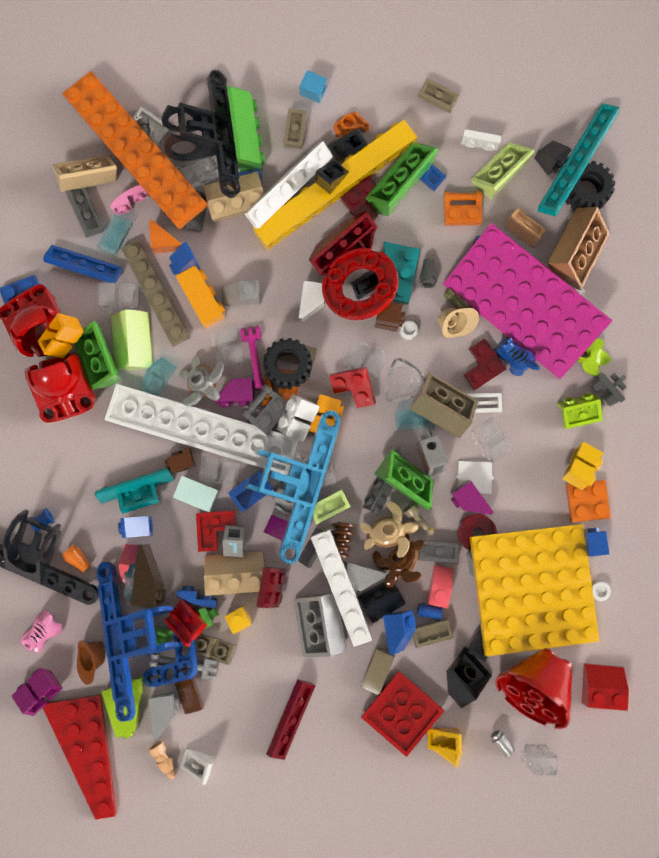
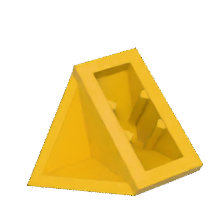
M430 728L427 732V749H432L458 768L462 755L460 731L458 728Z

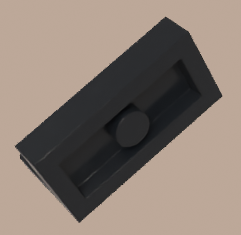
M385 582L358 596L372 623L383 618V615L392 613L406 604L397 586L387 588Z

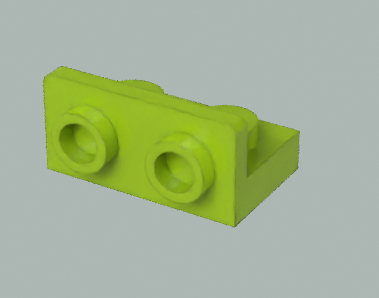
M585 393L577 398H564L563 401L557 402L558 407L561 409L563 427L565 429L603 421L601 400L592 393Z

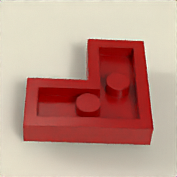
M366 367L329 375L334 394L352 390L356 408L375 405L376 400Z
M235 510L196 513L198 552L218 551L217 531H225V526H236Z

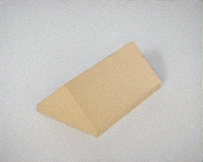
M108 155L52 164L60 192L116 182L117 167Z

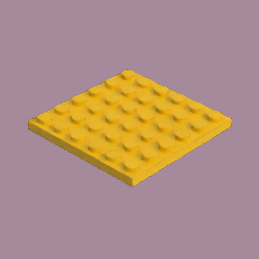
M583 524L470 537L484 656L599 642Z

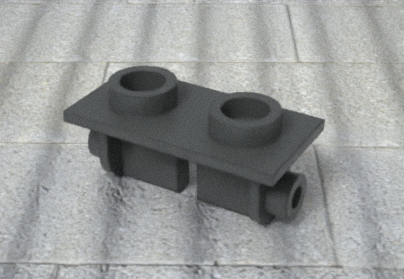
M376 477L371 492L364 499L363 508L375 514L381 512L387 501L381 496L384 494L389 497L393 487L379 477Z

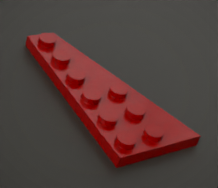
M102 694L48 702L43 707V710L95 820L115 817L117 812Z

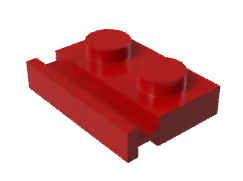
M182 598L175 605L174 611H171L168 618L164 619L165 623L184 646L187 647L191 646L190 643L196 640L207 626V623L193 607Z

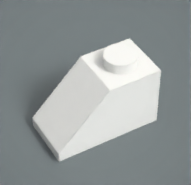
M304 281L299 322H304L324 307L325 300L322 294V283Z

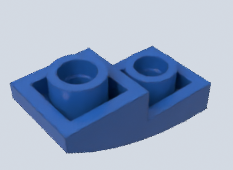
M182 586V589L177 590V595L190 603L209 608L218 607V599L213 598V595L205 596V594L199 598V590H194V586Z

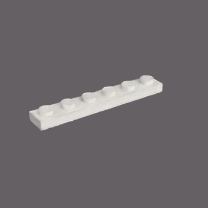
M323 141L316 144L244 213L255 229L261 227L315 175L317 169L323 167L333 157Z
M330 529L312 535L313 545L353 646L372 641V635Z

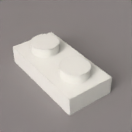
M465 129L461 144L470 148L480 147L486 151H493L498 149L501 136Z

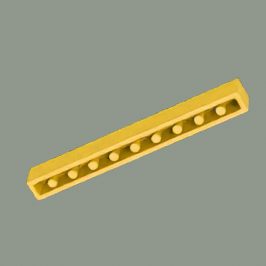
M402 120L400 123H394L386 133H380L372 143L360 149L355 155L351 154L345 159L341 166L349 171V173L331 194L320 187L315 180L313 185L304 187L299 195L295 198L291 197L284 203L285 205L279 208L261 227L256 229L253 227L254 234L268 251L331 206L368 176L374 175L402 155L412 142L416 143L417 136L405 120Z

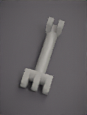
M154 653L151 654L149 666L157 667L158 664L167 665L175 663L176 659ZM205 658L204 664L197 663L198 671L202 672L201 678L215 680L216 676L208 673L217 672V668L211 667L210 664L218 665L219 661Z

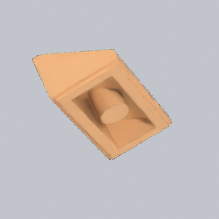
M518 208L504 224L506 229L532 248L547 231Z

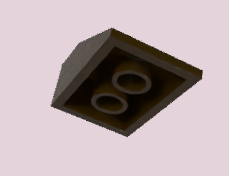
M140 544L137 549L130 605L155 608L162 605V602L165 601L166 590H163L164 584L150 544Z

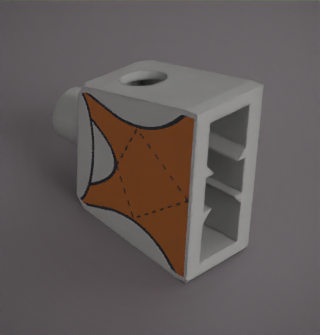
M429 428L421 430L419 432L421 437L419 451L427 475L432 476L445 472L448 460L439 436L433 437Z

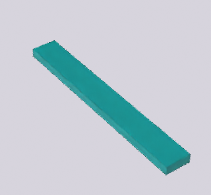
M604 103L600 105L568 157L569 159L566 160L540 202L538 212L557 216L617 117L620 107Z

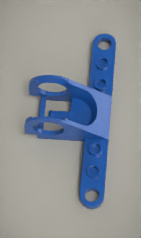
M102 562L97 566L96 574H98L97 578L99 581L98 592L113 701H115L117 719L120 722L131 721L135 716V703L128 659L172 650L180 647L179 642L162 643L159 645L156 642L153 617L174 611L173 606H158L122 616L115 566L111 562ZM107 567V571H109V573H107L108 575L105 576L104 572L105 568ZM144 619L145 627L135 630L134 621ZM147 635L148 647L137 649L136 638ZM124 707H127L126 709H128V713H126V716L124 714Z

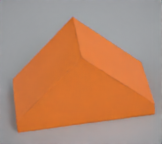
M152 219L150 220V240L153 252L155 254L175 252L181 246V243Z

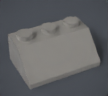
M333 593L294 599L303 657H331L347 652L342 617Z

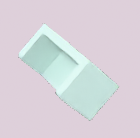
M182 476L173 498L207 512H212L220 491Z

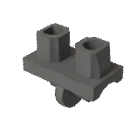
M601 372L598 375L599 378L592 384V387L598 393L605 387L611 391V393L603 398L609 406L619 401L620 403L623 402L625 397L616 386H619L622 391L627 388L623 383L626 379L625 375L619 378L613 373L610 376L614 380L612 383Z

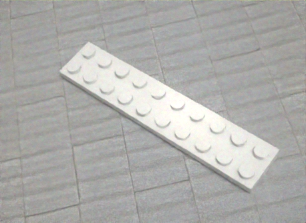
M119 384L115 386L104 419L108 422L263 469L265 468L267 458L255 454L256 450L260 449L293 460L299 441L275 431H271L267 436L255 425L192 406H185L182 403ZM273 460L270 471L288 475L291 465Z

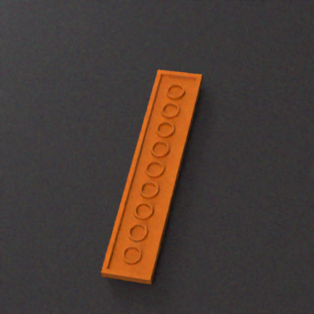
M92 71L88 72L62 93L65 99L178 230L208 207L205 200Z

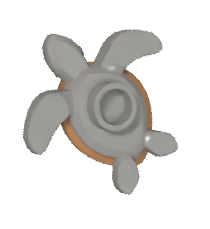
M194 356L191 361L192 368L190 371L182 370L179 373L181 378H187V386L192 393L189 397L183 399L182 403L185 406L197 404L203 396H207L215 401L220 398V393L216 389V382L222 376L224 364L218 361L214 370H212L207 365H200V359Z

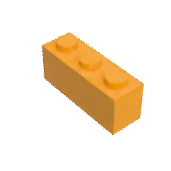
M195 265L176 275L205 329L225 318L223 315L225 309L220 301H215L214 296L216 293L211 285H206L204 280L207 277L202 269L198 270Z

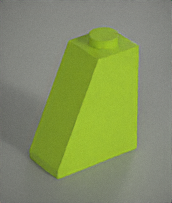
M143 676L131 679L135 703V716L131 721L120 722L117 719L112 688L108 687L102 691L116 738L121 736L123 739L135 735L134 732L139 728L144 687ZM124 707L125 716L127 715L126 713H128V709H126L127 707Z

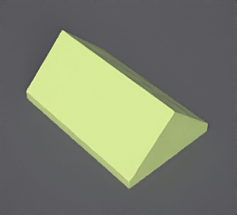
M508 142L470 180L491 200L530 162L534 150Z
M125 309L111 315L113 356L117 371L153 368L149 312Z

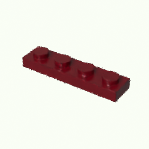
M297 679L266 755L270 758L285 760L316 685L311 682Z

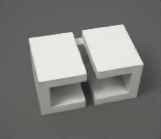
M292 394L286 405L285 410L287 412L286 414L283 413V416L280 418L277 430L286 436L304 442L311 426L303 423V420L295 416L313 422L320 406L310 400Z

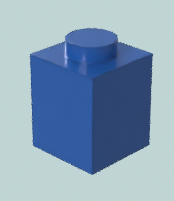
M599 527L588 528V532L584 533L587 556L609 555L607 532L600 531Z

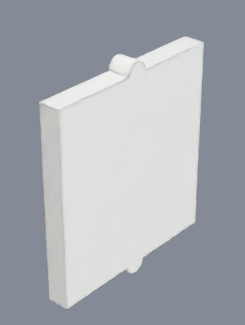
M458 461V475L456 476L458 487L467 480H471L480 494H492V480L494 479L492 476V462Z

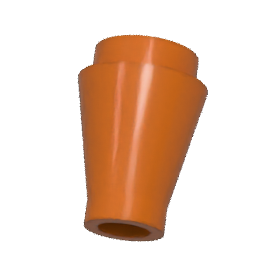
M74 544L62 554L65 558L64 561L82 572L91 565L80 548Z

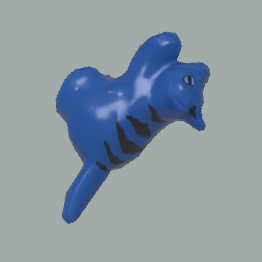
M506 337V339L501 340L499 348L494 349L499 358L509 362V370L515 376H522L528 368L532 370L540 369V366L535 363L534 354L527 349H522L513 342L512 338Z

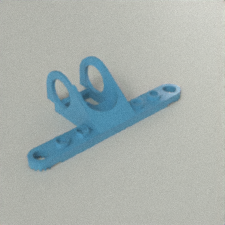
M327 411L321 415L306 464L260 449L255 452V454L267 458L259 487L245 484V488L294 503L279 550L280 559L287 564L298 561L306 539L341 422L339 414L335 411ZM328 415L333 416L335 419L333 426L326 424V417ZM273 460L291 465L289 476L272 471L270 478L286 482L283 494L264 489ZM289 548L294 550V556L291 559L285 557V552Z

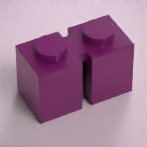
M40 668L34 671L27 680L28 683L21 684L11 697L22 714L34 716L47 704L43 697L45 696L50 701L63 687L51 670Z

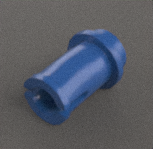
M425 602L418 604L417 615H420L421 618L425 616L441 620L442 607L426 605Z

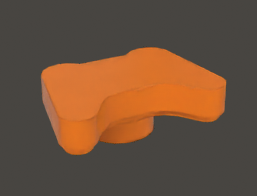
M351 112L334 123V132L337 138H339L351 128H359L360 131L368 132L370 125L357 112Z

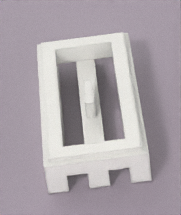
M502 393L468 394L473 398H498V401H478L477 406L498 405V408H477L475 413L502 412Z

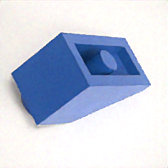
M187 241L169 257L172 262L169 266L174 275L180 274L195 265L198 270L200 269Z
M413 610L383 615L389 655L404 651L415 633L416 620Z

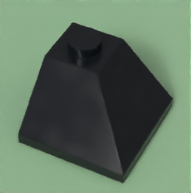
M466 646L462 648L446 671L448 694L461 708L477 700L492 677L477 658L467 651L468 648Z

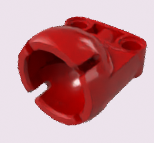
M37 284L1 306L0 319L3 321L17 351L27 357H33L34 353L38 357L47 356L44 355L38 340L46 329H50V323L61 312L51 292L43 284Z
M75 352L68 353L64 359L51 357L39 362V369L38 365H31L25 369L26 381L39 409V417L43 422L61 421L85 413L93 408L96 402V395L92 392L81 361ZM88 397L91 400V403L85 404L82 401V398ZM45 409L53 410L54 415H48Z

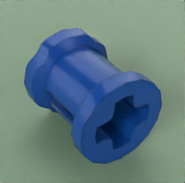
M47 508L43 509V512L36 517H30L46 525L55 523L53 515ZM31 525L34 531L41 532L40 528Z

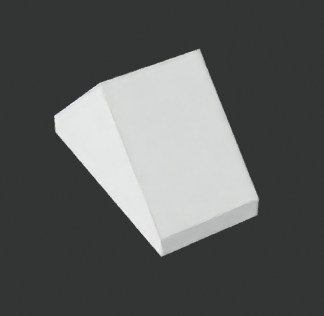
M186 749L180 769L201 784L206 785L215 757Z

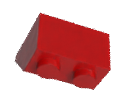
M584 663L581 703L588 708L628 711L629 688L624 667Z

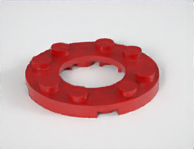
M370 248L354 249L339 256L329 266L330 269L322 281V294L326 304L333 313L347 320H364L381 313L393 301L399 284L398 273L392 260L383 252L372 251ZM360 269H369L375 272L379 283L373 295L371 294L369 298L361 301H353L345 297L342 287L344 280L349 274Z

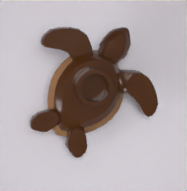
M406 534L405 537L409 540L410 546L406 555L400 558L397 556L398 545L390 551L388 559H384L378 551L373 553V561L377 568L390 571L385 577L387 588L395 586L398 578H402L405 582H414L421 578L422 574L420 572H412L418 561V550L425 545L424 540L410 541V536Z

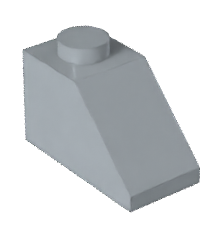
M258 280L237 281L223 286V306L260 304V285Z
M348 562L346 568L355 593L357 590L362 591L386 577L385 572Z
M175 692L152 695L148 699L153 740L159 738L178 712L177 709H180L179 697L175 696Z

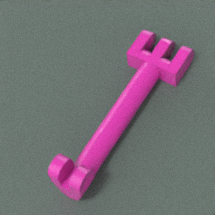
M255 326L256 333L254 334L252 327H248V335H245L244 328L240 329L242 342H248L254 375L253 386L254 390H258V388L264 386L265 381L261 377L256 340L261 339L260 328Z

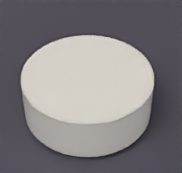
M405 321L402 323V327L399 328V334L405 340H412L418 334V326L413 321Z
M602 581L592 583L593 598L595 600L605 601L609 598L611 590L607 583Z

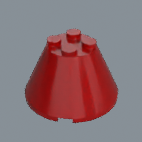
M543 648L542 651L534 653L497 676L495 685L498 692L502 690L506 695L505 700L518 712L541 725L546 726L547 723L555 725V729H564L569 725L571 720L572 664L569 661L560 659L550 649Z

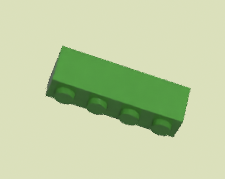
M229 86L227 87L240 172L248 170L252 172L253 169L262 171V164H265L264 153L259 150V146L263 145L261 134L257 135V129L260 128L259 117H255L254 111H258L256 99L252 100L251 92Z
M412 142L366 197L374 210L387 217L393 213L398 204L435 162L438 149Z

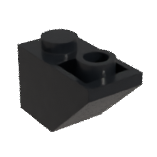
M553 140L540 149L534 159L544 172L549 175L552 172L557 173L561 170L563 164L569 159L568 155L572 150L570 147Z

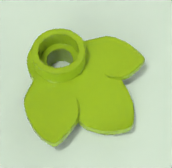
M599 338L585 351L586 356H581L577 360L582 364L583 370L592 376H598L599 366H603L611 361L610 356L602 350L604 340Z

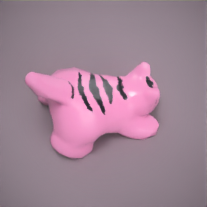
M42 611L35 618L33 627L23 634L21 643L25 649L34 650L35 653H39L43 650L49 638L57 636L62 632V624L54 622L50 612Z

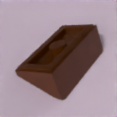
M194 678L175 683L185 714L197 712L204 708Z

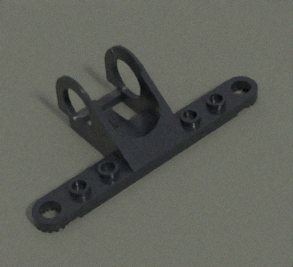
M215 69L207 77L211 111L184 103H179L177 107L167 105L161 116L162 125L171 131L179 132L180 136L171 133L164 143V151L169 158L177 161H189L216 155L220 190L226 197L235 198L240 192L241 187L239 184L240 177L228 99L227 79L224 77L225 74H222L223 72ZM185 113L193 118L192 120H187L186 123ZM173 114H178L179 126L169 122V118ZM201 131V132H202V136H201V135H197V134H193V133H189V132ZM180 141H188L196 146L192 152L186 154H179L171 149L175 143ZM227 185H230L233 188V190H228Z
M26 509L19 513L9 525L3 539V545L0 544V567L84 604L91 605L95 603L99 598L96 585L94 586V584L87 583L83 579L50 566L61 534V524H56L53 527L28 517L29 511ZM20 522V526L15 537L10 541L11 535L15 527ZM27 524L47 531L40 550L39 545L42 533L35 531L31 545L21 542ZM52 537V541L50 543L49 548L46 552H44L48 541ZM85 590H90L93 593V599L86 597Z

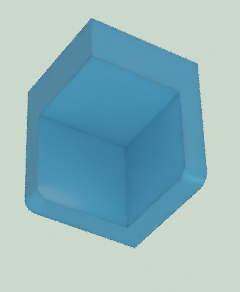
M306 71L299 86L300 95L320 103L327 89V78L311 71Z

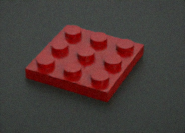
M398 670L364 711L361 718L407 757L445 710Z

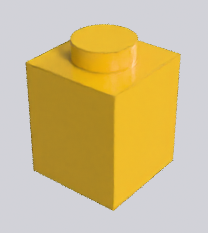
M245 606L224 616L233 634L253 623Z

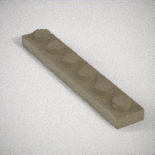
M136 240L122 247L121 250L171 345L174 347L190 339L139 241Z

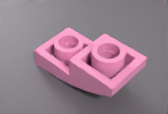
M137 185L122 193L110 206L115 215H123L133 209L131 202H141L149 196L141 185Z

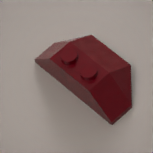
M364 211L343 221L316 244L309 262L319 275H327L330 269L329 266L342 254L359 248L371 249L377 225L369 213Z

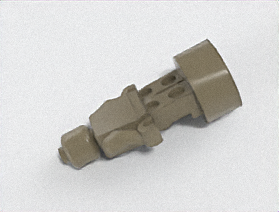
M415 502L406 506L403 510L408 518L413 517L427 535H433L434 530L418 514L420 507Z

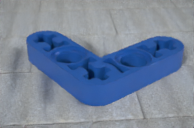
M173 632L174 642H179L180 647L175 648L176 662L146 670L143 675L145 686L160 687L194 678L198 672L195 640L190 643L191 646L188 653L183 655L182 647L184 644ZM188 666L190 667V670L187 671V673L180 672V670L187 669ZM172 668L174 675L169 680L166 675L167 671ZM153 675L160 676V678L153 679V681L150 680Z

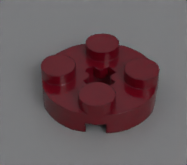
M483 514L468 515L461 520L458 526L457 535L459 542L469 551H471L470 537L475 536L472 535V531H475L476 527H478L479 531H482V535L497 534L494 522Z

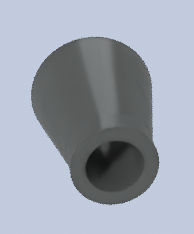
M427 258L423 260L419 277L421 287H435L437 276L433 259Z

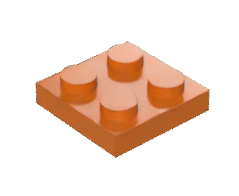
M606 480L594 481L591 486H587L583 490L572 484H565L571 523L611 518Z

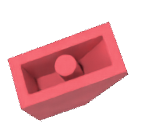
M434 564L426 603L448 609L452 591L453 568Z

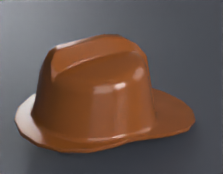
M81 640L78 642V675L84 684L89 685L93 682L95 670L105 662L104 644L102 641L86 643Z

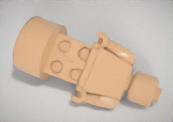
M158 741L148 750L151 756L156 758V766L163 773H167L169 779H174L176 774L173 770V759L168 758L166 755V746L163 741Z

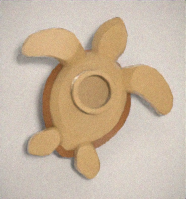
M388 502L387 507L391 511L392 517L380 518L372 526L365 523L360 525L363 533H367L364 549L369 550L373 545L383 548L398 545L397 556L400 558L406 555L410 546L409 540L405 535L416 532L419 525L414 522L402 524L403 510L394 502Z

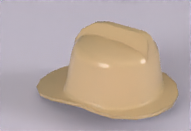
M448 308L436 320L439 322L443 336L453 338L465 336L473 332L478 325L479 314L473 308Z

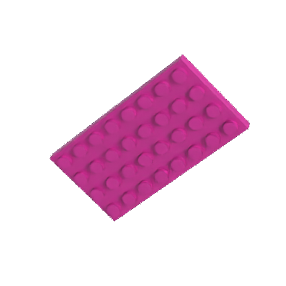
M490 223L443 283L448 289L452 288L456 295H459L470 307L475 309L507 337L512 338L513 342L522 349H527L533 353L535 359L559 379L566 374L613 321L493 223Z

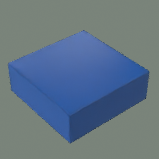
M432 164L430 169L420 178V181L432 191H435L446 179V175Z

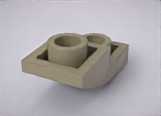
M201 633L195 640L197 654L230 665L236 645Z
M377 648L361 687L379 695L395 655H389V652Z

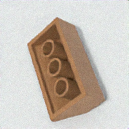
M598 207L576 209L547 263L552 272L578 290H582L610 235Z

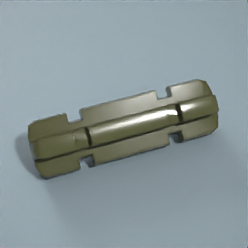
M449 288L444 293V297L448 301L451 300V304L455 308H469V305L459 295H456L452 288Z

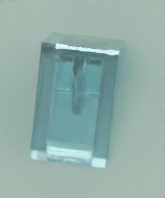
M160 357L147 369L140 389L146 393L159 396L177 367Z

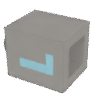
M225 526L223 556L243 557L245 527Z

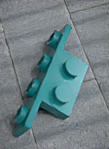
M168 468L160 469L148 475H141L129 481H122L110 487H103L101 490L95 491V496L100 503L118 499L120 511L124 514L159 503L156 486L174 481V477Z

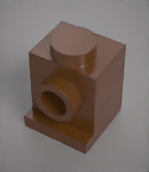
M184 448V453L182 450L171 453L172 457H168L165 460L166 468L171 470V473L176 474L196 467L190 448Z

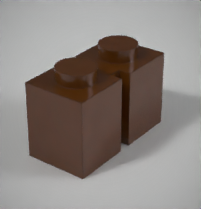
M390 303L386 309L377 314L374 328L397 332L398 327H402L405 311H402L403 305Z

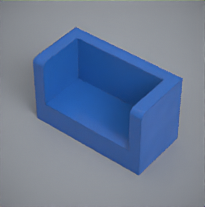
M260 470L228 492L241 512H244L266 496V494L245 488V484L259 487L263 474ZM267 480L264 489L273 491V487Z

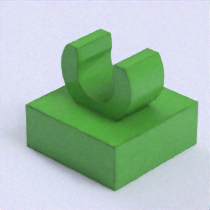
M203 607L196 611L207 623L206 628L212 626L211 619L219 615L216 608L207 612L206 608Z
M156 625L154 629L157 645L172 642L173 631Z

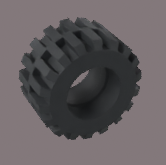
M596 161L588 163L566 200L567 205H572V210L584 207H598V209H601L608 202L615 190L613 188L615 181L612 180L614 175L613 173L609 174L610 169L608 167L605 169L603 167L604 164L599 163L598 165ZM580 181H589L594 184L597 194L590 195L585 193L580 186Z
M281 338L279 342L276 343L274 341L272 346L266 349L267 353L263 357V366L268 379L275 386L278 385L282 389L298 388L300 384L305 383L307 378L310 377L312 357L306 345L301 344L299 340L293 341L292 338H287V340ZM285 354L295 355L299 359L298 369L291 374L281 373L277 369L278 359Z

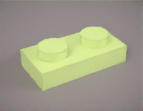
M340 490L317 502L312 517L317 525L351 506L343 491Z

